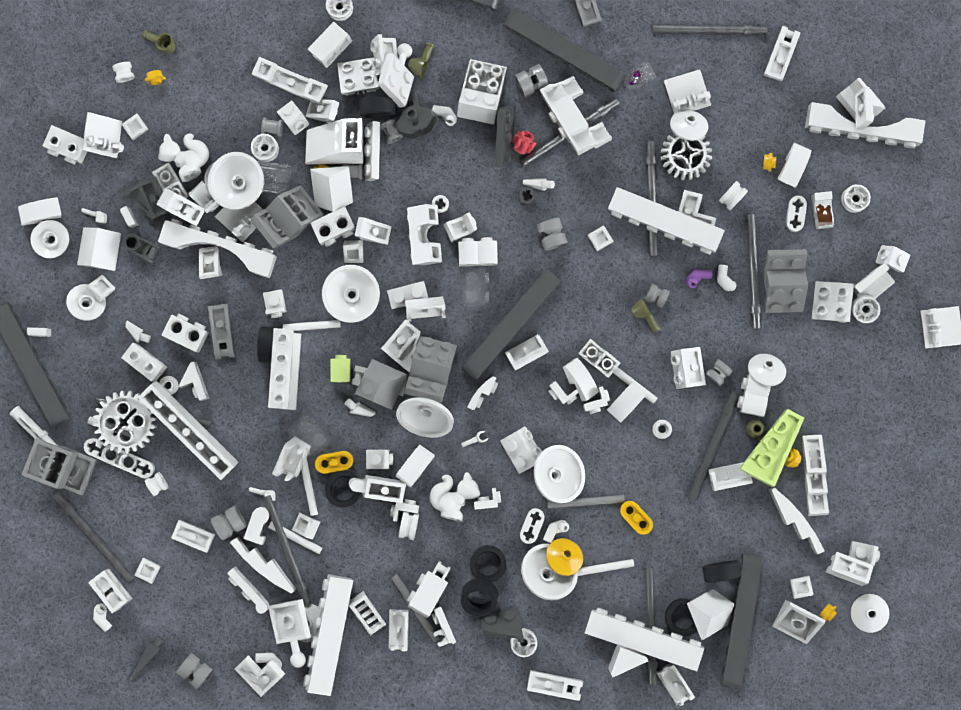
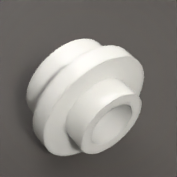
M172 376L163 377L159 382L170 395H173L178 390V381ZM167 382H170L172 385L170 389L165 387Z
M666 420L656 421L652 428L653 434L659 439L669 437L672 432L671 424ZM660 426L665 427L666 430L664 433L659 432L658 429Z

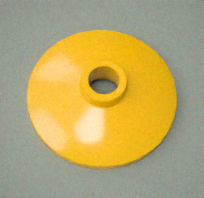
M561 538L554 540L548 546L546 560L549 567L555 573L570 576L581 568L583 554L575 542ZM564 552L568 553L569 557H566Z

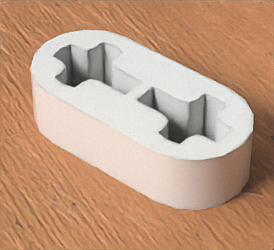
M795 196L788 203L786 228L790 232H798L804 226L807 202L802 196ZM797 200L802 204V207L798 208V213L795 212L796 206L793 205ZM795 216H797L796 221L800 223V225L796 226V228H793V225L790 224V222L794 220Z
M533 508L528 512L520 531V538L524 543L531 544L537 539L544 521L542 510ZM537 511L541 519L536 520L535 525H532L533 518L530 515L531 513L535 514ZM531 526L533 527L532 534L534 537L526 540V536L523 533L524 531L528 532Z

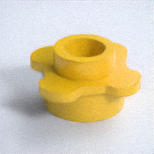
M154 70L146 73L147 78H145V81L151 85H159L166 78L163 77L161 70Z
M828 604L819 616L825 621H831L837 614L835 611L836 606L833 607Z

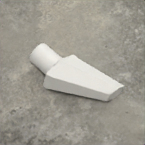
M546 178L523 180L524 185L543 191L555 186L554 181H547Z
M128 320L126 321L125 328L137 343L140 340L147 343L150 342V335L144 334L143 329H140Z
M350 398L345 402V405L350 408L349 413L371 417L376 413L360 402H353Z

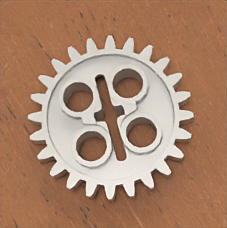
M124 391L120 392V396L114 392L113 399L110 396H106L107 403L104 401L100 402L103 408L95 409L99 412V415L93 416V418L98 420L93 426L99 427L95 434L101 433L98 440L105 439L104 446L111 444V451L118 447V453H121L123 448H125L126 453H130L131 447L135 452L138 449L137 445L143 448L145 447L143 441L150 442V439L147 437L148 435H155L151 429L157 428L156 425L152 424V421H156L157 418L152 417L153 413L138 399L139 393L133 397L132 391H129L127 396ZM122 403L128 406L126 414L122 413L119 409ZM136 408L137 411L135 412V414L132 415L127 421L129 425L123 426L119 430L118 434L115 436L114 432L123 423V420L121 419L127 418L131 414L133 409ZM137 415L143 418L141 426L135 424L134 419ZM109 418L115 420L116 425L114 428H110L107 425ZM124 430L129 431L131 434V438L128 441L122 438Z

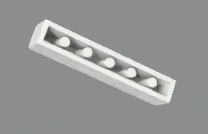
M618 187L608 207V210L611 211L610 215L620 219L622 216L629 219L628 222L639 226L641 223L646 225V229L651 232L657 233V231L665 233L664 237L675 240V238L683 240L682 244L689 247L696 245L700 247L701 252L709 255L711 252L716 253L725 231Z
M157 381L153 382L138 397L220 480L237 465L238 461Z
M328 574L327 579L323 581L322 590H324V596L320 598L318 606L321 612L320 617H316L315 629H317V632L311 641L313 652L312 656L309 655L307 667L310 668L303 682V686L306 687L305 689L308 693L331 696L353 584L351 578Z
M601 608L592 610L585 634L694 671L698 670L704 651V646H701V642L690 639V641L683 640V636L676 633H671V635L665 634L663 629L655 626L652 629L647 628L645 623L634 620L633 623L626 621L627 617L615 614V617L608 615V611Z

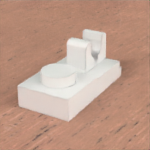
M441 606L435 607L433 609L434 613L431 615L435 625L439 624L441 629L435 631L433 635L434 637L444 635L443 640L437 643L438 646L456 643Z

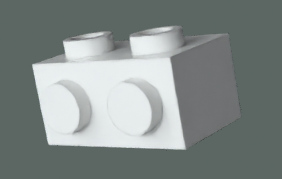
M51 125L42 145L48 149L47 153L58 157L60 154L65 157V161L74 165L76 162L82 164L87 151L82 150L83 138Z

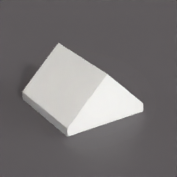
M349 166L310 170L314 202L318 207L334 212L353 203Z
M83 227L77 265L115 271L121 233L100 228Z
M714 589L687 603L701 640L726 627L734 607V603Z
M785 600L772 627L807 644L824 625L825 620Z
M617 644L608 669L612 677H615L648 662V659L644 653Z

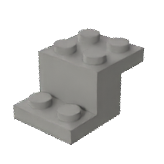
M300 185L278 195L266 209L254 214L250 219L274 249L296 238L311 222L323 217L324 214Z
M806 249L767 251L763 276L766 290L765 313L804 311L808 290L805 271Z
M420 336L412 359L404 394L429 398L442 403L457 345Z
M36 438L21 475L56 489L64 488L79 495H84L98 459L63 445L56 446Z

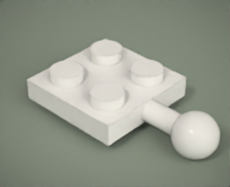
M402 43L398 46L397 53L399 58L393 53L386 55L378 82L380 88L392 98L399 108L406 106L414 79L412 73L404 66L406 58H409L412 54V48L407 43Z
M303 599L268 606L276 643L290 642L293 653L290 662L294 667H302L306 662V657L300 652L298 640L311 637Z

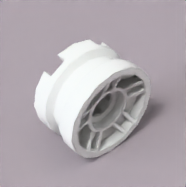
M326 0V9L332 19L345 21L353 13V4L351 0ZM338 3H341L343 6L340 10L336 8L339 5Z
M260 134L251 142V151L259 161L270 162L277 157L279 146L271 135ZM268 145V150L262 151L261 147Z
M736 181L720 198L719 202L726 204V208L730 211L748 190L740 187V183Z
M856 184L843 192L841 203L845 210L857 213L869 205L871 196L866 187ZM855 195L860 200L854 202L852 198Z
M869 295L859 296L852 303V314L862 323H871L880 315L879 303ZM864 306H868L870 308L866 313L862 311V308Z
M403 512L399 538L409 537V540H414L419 514L414 513L412 515L409 512Z
M522 628L523 637L527 640L528 644L521 646L518 639L511 638V649L520 657H528L537 648V638L531 630Z

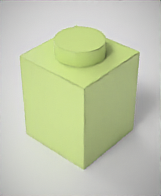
M335 355V359H330L331 382H351V359H347V355Z

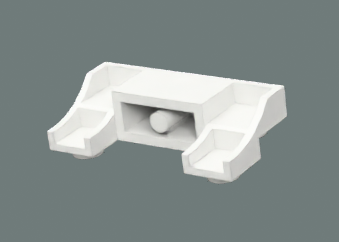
M574 76L540 89V94L550 109V113H548L553 123L557 122L560 127L558 131L563 139L566 138L571 143L578 156L593 147L596 149L612 140L603 122L589 128L588 123L573 99L583 94V90L576 82Z

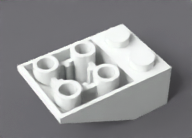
M470 59L459 100L457 117L494 125L507 67Z
M362 118L340 119L307 130L305 163L363 164L364 129Z

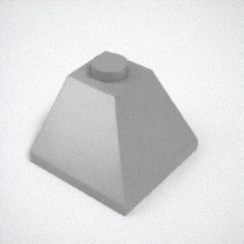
M372 359L355 394L392 410L407 374Z

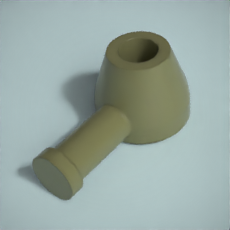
M148 30L143 32L142 38L154 42L161 52L171 54L176 50L175 40L171 34L162 33L157 36Z
M429 42L426 43L421 58H411L408 64V70L421 78L425 75L428 59L435 48V45Z
M644 299L638 300L631 308L636 319L645 318L652 329V333L659 331L661 328L657 325Z
M751 420L746 425V433L749 437L758 438L761 441L765 436V425L760 420ZM755 425L760 427V431L757 433L753 430Z

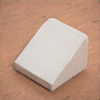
M363 240L344 241V263H363Z
M299 513L292 531L305 538L313 539L320 521Z

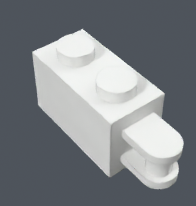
M365 475L364 479L352 478L349 481L351 490L362 492L364 498L403 503L406 484L401 480Z
M440 561L432 573L428 571L426 575L421 574L416 583L419 585L417 591L412 590L407 599L410 602L408 607L426 618L430 616L448 584L444 579L451 567L441 565L442 562ZM438 571L443 574L442 578L436 576L435 573Z

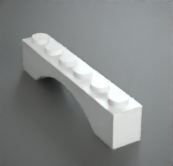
M812 102L808 106L805 128L810 129L812 133L826 131L831 136L844 134L850 139L863 137L868 142L882 140L887 145H897V143L904 144L906 148H915L922 144L925 120L905 118L888 126H867L864 130L856 129V123L844 118L831 105Z
M171 219L170 222L165 220L158 240L159 243L179 250L198 244L219 246L237 255L251 273L270 278L277 258L273 255L272 250L266 248L258 250L251 243L244 242L242 245L236 243L237 239L226 236L223 239L218 237V233L210 230L204 233L200 231V227L194 225L185 227L182 226L183 222Z

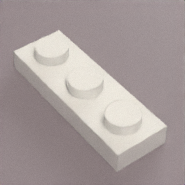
M372 121L366 124L364 129L366 145L364 146L363 154L366 157V162L363 167L365 181L379 179L380 122Z

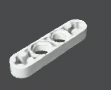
M91 438L84 443V450L88 455L141 478H150L155 473V466L152 462L134 454L126 453L124 450L118 453V447L114 449L116 457L113 460H109L106 457V452L111 448V444L102 450L101 456H99L101 452L98 450L91 452L89 444L96 442L97 447L103 448L104 441ZM128 456L134 461L130 468L124 465V459ZM137 464L143 467L148 464V469L151 471L144 475L142 469L137 468L136 471L134 469Z

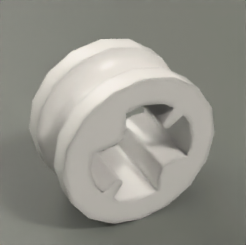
M443 195L435 196L432 200V205H435L436 201L439 202V199H442L446 206L438 209L437 205V212H446L449 207L448 199Z

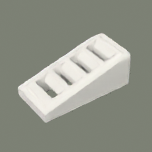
M364 591L349 600V607L370 636L386 625ZM363 600L365 601L363 604H361V605L358 606L357 608L355 607L357 604H359V603L362 602ZM369 606L368 610L360 614V611L362 609ZM373 612L374 615L365 621L364 618ZM375 619L379 620V622L369 627L368 624L373 622Z

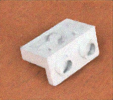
M700 347L671 351V363L673 365L676 389L706 385Z

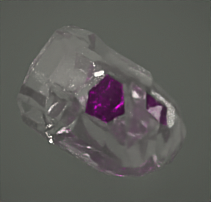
M647 60L627 72L624 78L625 88L638 89L656 78L654 70Z

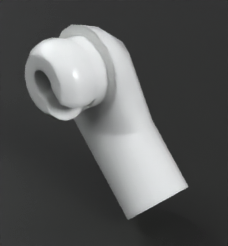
M433 105L432 111L442 116L448 126H453L457 122V117L450 107Z
M718 265V284L726 291H734L736 289V282L727 276L728 266Z
M565 520L550 523L543 540L552 543L555 534L569 530V524Z
M99 603L94 608L93 620L106 632L112 625L106 620V605Z
M255 653V663L268 664L273 660L280 668L282 667V662L274 653Z

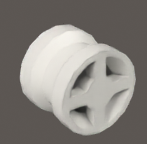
M121 62L112 66L113 71L116 72V82L123 83L135 78L131 72V62Z
M160 472L156 473L153 478L145 480L146 486L153 496L158 495L161 490L168 489V485Z

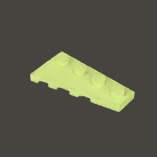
M789 409L785 410L738 470L771 487H775L804 417Z

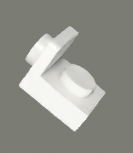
M283 290L263 293L266 315H271V318L282 317V313L287 312Z
M366 450V469H390V465H393V453H390V450Z
M492 488L493 500H489V496L477 497L478 501L474 502L475 510L498 507V503H501L500 491L496 492V488Z
M851 541L849 556L875 566V562L879 560L880 551H878L877 546Z

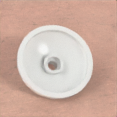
M231 152L221 156L213 164L208 175V188L212 198L222 207L231 210H240L252 205L259 198L264 186V175L261 166L253 157L242 152ZM240 180L243 181V184L241 186L238 185V182Z
M345 265L335 269L326 278L322 288V299L327 311L333 317L343 322L354 323L366 319L375 311L379 303L380 289L377 280L367 269L357 265ZM351 291L356 294L354 298H349L348 296Z
M415 397L407 399L400 403L396 412L397 420L406 430L423 437L435 438L444 436L452 430L454 424L450 411L441 403L429 398Z
M555 445L544 449L537 457L534 465V479L538 490L546 499L555 503H566L574 500L581 493L585 483V469L580 457L572 449L563 445Z
M550 544L537 545L528 551L522 561L521 573L524 583L533 594L542 599L559 600L566 597L577 583L578 572L570 576L555 573L549 567L546 560V550ZM564 552V555L569 557L568 553ZM543 574H546L548 579L544 578Z

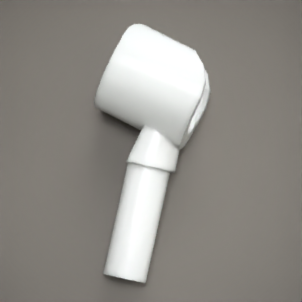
M81 209V213L95 216L96 223H107L106 213Z
M480 431L476 437L462 442V447L476 442H486L488 438L485 440L479 438V435L485 431Z
M249 488V492L264 495V497L271 495L272 500L275 501V492L273 490Z

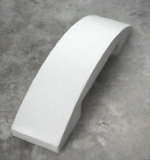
M261 57L258 58L252 72L253 76L317 103H321L328 87L326 84L303 77Z

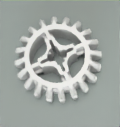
M674 133V138L669 135L667 137L669 142L664 141L663 146L665 148L660 151L662 154H666L660 158L661 161L667 160L663 167H671L667 173L670 174L674 170L676 173L673 177L677 178L681 174V180H684L686 175L689 180H692V174L696 178L700 176L699 172L704 174L706 172L704 167L710 166V163L706 160L712 159L711 155H707L712 152V148H706L710 142L706 141L703 143L705 136L699 140L692 141L699 147L698 149L690 147L687 140L678 137ZM681 141V150L671 154L672 146L676 142ZM685 150H687L691 154L688 158H685V156L683 157V155H681L684 153ZM701 155L699 165L692 168V158ZM673 160L682 161L686 169L676 165Z

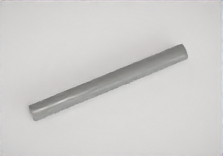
M624 495L577 498L566 503L547 502L548 508L624 503L625 497Z
M396 574L391 579L409 605L410 602L407 599L410 592L398 574ZM412 610L432 641L435 642L440 639L438 635L434 637L433 633L435 630L428 619Z

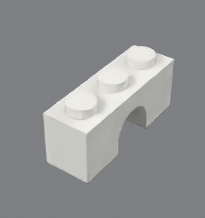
M424 204L408 207L407 220L409 222L412 265L441 263L440 243H430L427 238L428 229L433 225L439 224L437 205Z

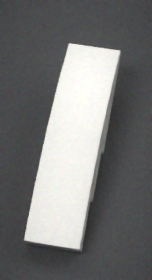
M822 435L802 436L808 516L828 515L827 469Z
M769 488L768 490L785 525L792 523L799 539L807 538L815 554L824 552L818 537L804 516L776 488Z
M240 537L230 542L242 558L258 573L290 593L296 590L275 559L267 563L257 548L249 551Z

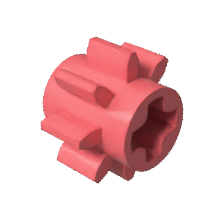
M525 130L522 132L518 131L511 141L514 143V150L519 154H525L526 152L530 154L536 145V142L533 141L534 135Z

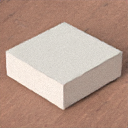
M137 113L122 123V126L132 140H135L149 130Z
M127 206L121 208L120 212L127 225L131 228L138 226L131 209Z
M604 225L587 235L596 251L614 242Z
M101 275L91 282L87 289L99 301H102L115 290V287Z
M27 328V334L35 337H50L51 329Z
M143 558L134 576L152 584L161 566Z
M810 576L790 579L794 599L813 595Z

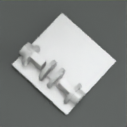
M374 57L337 63L342 95L348 96L355 94V92L358 95L359 91L365 94V90L367 92H376V90L380 89L376 71L373 69Z
M700 70L664 80L674 114L681 110L695 111L711 106L709 100L711 95L706 90Z
M87 112L82 150L117 158L118 153L124 150V145L119 142L122 121Z
M256 202L240 210H231L223 207L215 217L239 240L244 242L256 229L250 218L263 209Z
M816 281L812 319L842 323L850 322L854 284Z
M959 306L920 311L925 349L961 345Z

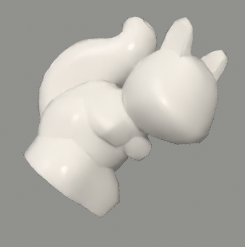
M189 133L183 139V143L188 151H181L179 145L172 141L170 135L165 134L164 143L159 148L158 159L165 162L175 161L176 166L180 167L179 176L182 182H188L197 178L201 174L200 168L206 164L209 158L207 146L200 140H193L194 135Z
M466 472L463 480L458 484L457 492H449L453 486V479L449 475H443V482L436 484L430 492V502L436 510L441 512V517L462 522L463 515L460 509L465 505V499H475L481 495L478 484Z

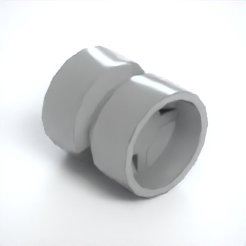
M540 64L530 67L529 72L522 71L515 74V80L524 97L534 94L536 89L540 91V89L549 85ZM531 76H534V79L536 81L535 84H533L530 78Z
M560 218L550 219L536 225L539 236L543 237L541 242L544 251L568 244L565 233L561 232L563 226Z
M235 505L227 509L225 515L219 514L211 519L216 533L222 540L232 536L233 531L239 532L247 527L245 519Z
M191 653L176 673L183 679L188 678L189 684L198 689L213 669L206 663L201 664L200 658Z

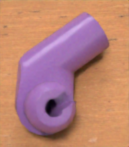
M712 269L693 270L687 277L686 284L690 288H696L701 279H712Z

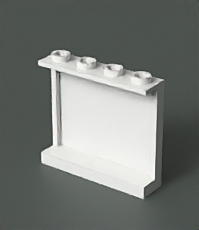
M274 328L268 408L296 410L302 334L294 333L293 329Z

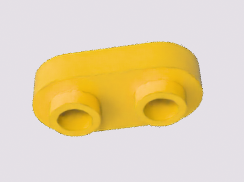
M348 451L323 454L317 457L315 467L318 472L323 474L343 471L352 467L354 458ZM342 457L347 458L348 462L346 464L341 463ZM327 460L329 463L326 468L322 466V461Z
M626 501L621 505V516L637 533L645 535L652 530V520L637 503ZM627 507L633 508V512L631 514H627ZM641 521L646 522L645 528L639 527Z

